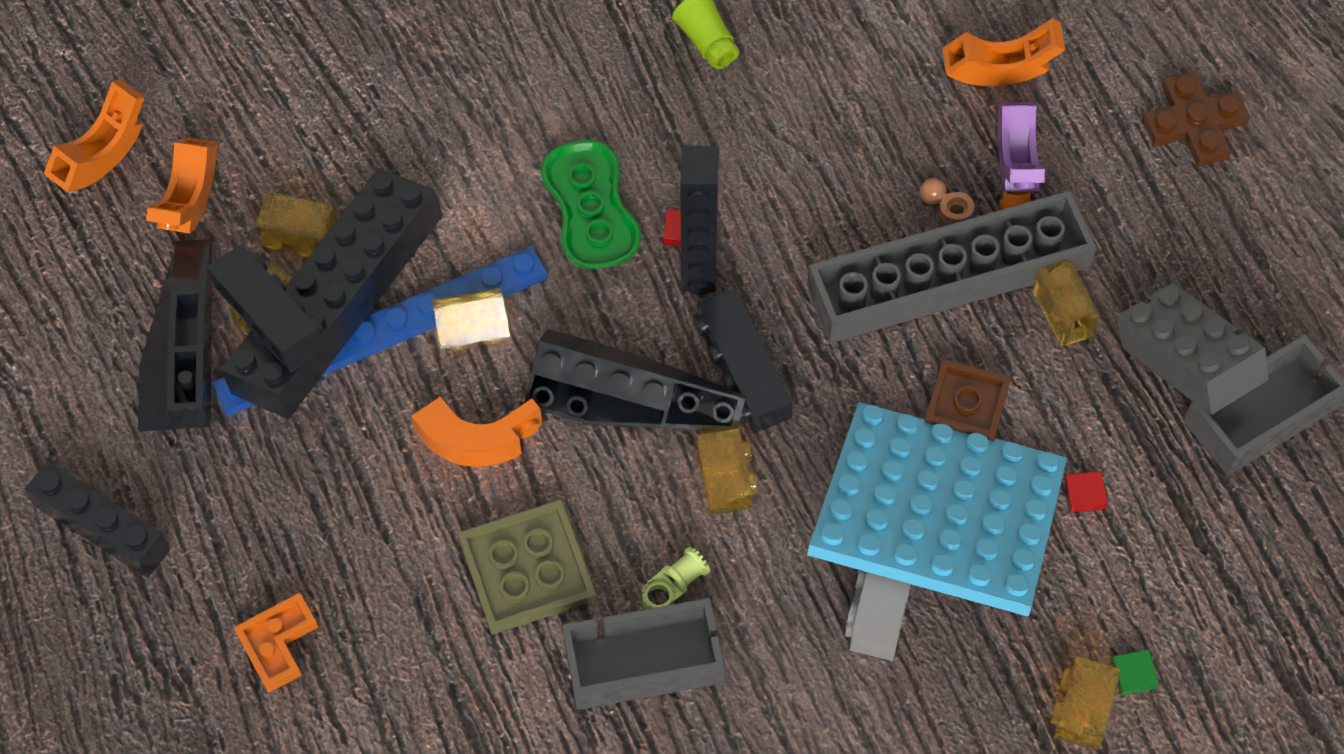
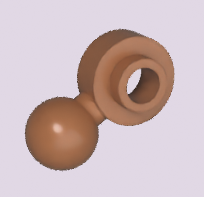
M929 178L921 184L920 196L922 200L930 205H940V218L946 225L974 217L975 205L969 195L962 192L947 194L946 185L938 178Z

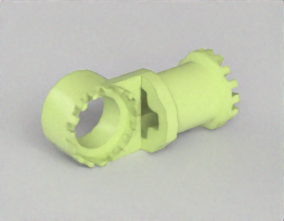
M688 547L684 551V556L671 567L665 566L658 574L647 581L642 590L644 609L673 605L679 597L687 592V586L700 575L706 576L710 572L706 560H701L703 558L702 555L699 557V551ZM663 590L668 594L669 599L661 605L653 604L648 599V595L652 591Z

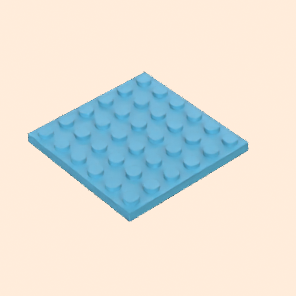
M858 402L815 526L807 555L1029 617L1067 457L996 438L994 441H991L979 433L965 434L954 431L946 424L932 425L925 423V419Z

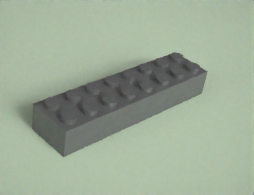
M1066 191L810 264L807 286L830 343L1089 269L1091 268L1096 251V245L1071 191Z

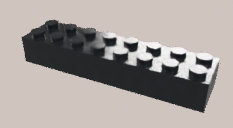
M378 168L286 285L287 291L285 292L289 296L295 294L306 310L304 313L308 317L314 315L321 323L325 331L321 336L326 350L290 374L254 331L251 330L221 368L231 394L286 419H290L443 215L436 191Z

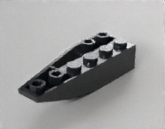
M211 239L176 241L139 365V432L211 427L212 279L206 267L212 263Z
M547 329L538 342L524 403L533 399L543 412L589 425L737 431L746 396L661 362Z

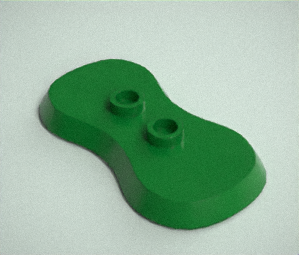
M578 140L560 145L547 153L541 165L543 183L555 197L562 211V249L571 262L587 269H601L621 264L635 255L641 243L640 227L636 219L623 205L619 195L620 164L618 157L607 144L597 140Z

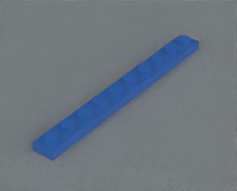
M530 246L373 313L364 319L322 376L547 280V272L533 246ZM224 377L212 382L227 417L255 405L232 395Z

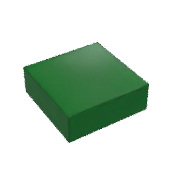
M1149 650L1112 657L1111 664L1121 696L1158 688L1159 682Z

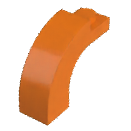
M1053 18L1025 36L1012 41L989 42L966 32L942 47L946 75L960 82L977 86L1011 85L1033 79L1049 71L1048 61L1066 51L1061 23Z
M122 80L112 81L96 122L84 135L75 141L53 146L44 175L66 192L83 189L103 178L124 158L136 141L143 126V123L137 120L145 97Z
M186 137L174 142L173 165L168 188L159 202L147 207L146 221L156 222L158 229L189 234L197 227L205 211L213 184L217 158V142Z
M441 396L411 415L414 431L431 451L447 461L469 467L493 466L516 458L522 454L520 439L531 437L542 425L541 410L533 399H530L502 419L489 424H472L460 419L453 413Z

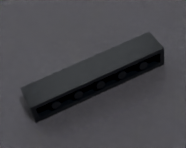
M682 145L680 181L681 292H690L695 295H702L707 292L716 293L719 146Z

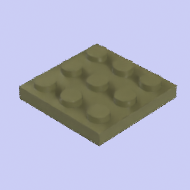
M562 499L457 533L491 635L597 601L593 584Z

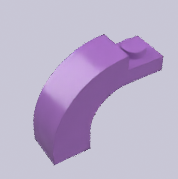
M998 102L999 166L1005 192L1039 191V183H1045V168L1039 164L1037 157L1036 105L1032 102Z

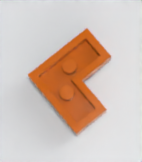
M299 592L233 628L267 692L270 693L302 676L286 645L317 629L318 625Z

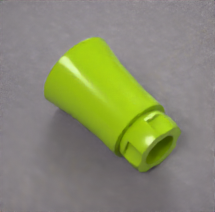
M684 0L675 9L672 15L673 21L686 33L702 57L707 59L712 67L719 70L727 67L737 59L739 50L734 44V38L723 22L714 0Z

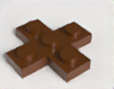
M1195 71L1163 78L1161 86L1170 106L1145 112L1142 117V122L1153 147L1185 140L1197 167L1229 159L1231 150L1222 130L1246 125L1250 119L1239 91L1235 90L1206 97Z

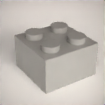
M859 570L854 601L851 603L845 633L846 637L852 638L850 651L890 661L894 660L911 584Z

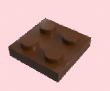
M942 359L924 422L932 425L946 424L954 431L969 435L979 433L986 436L988 440L994 441L1012 377Z

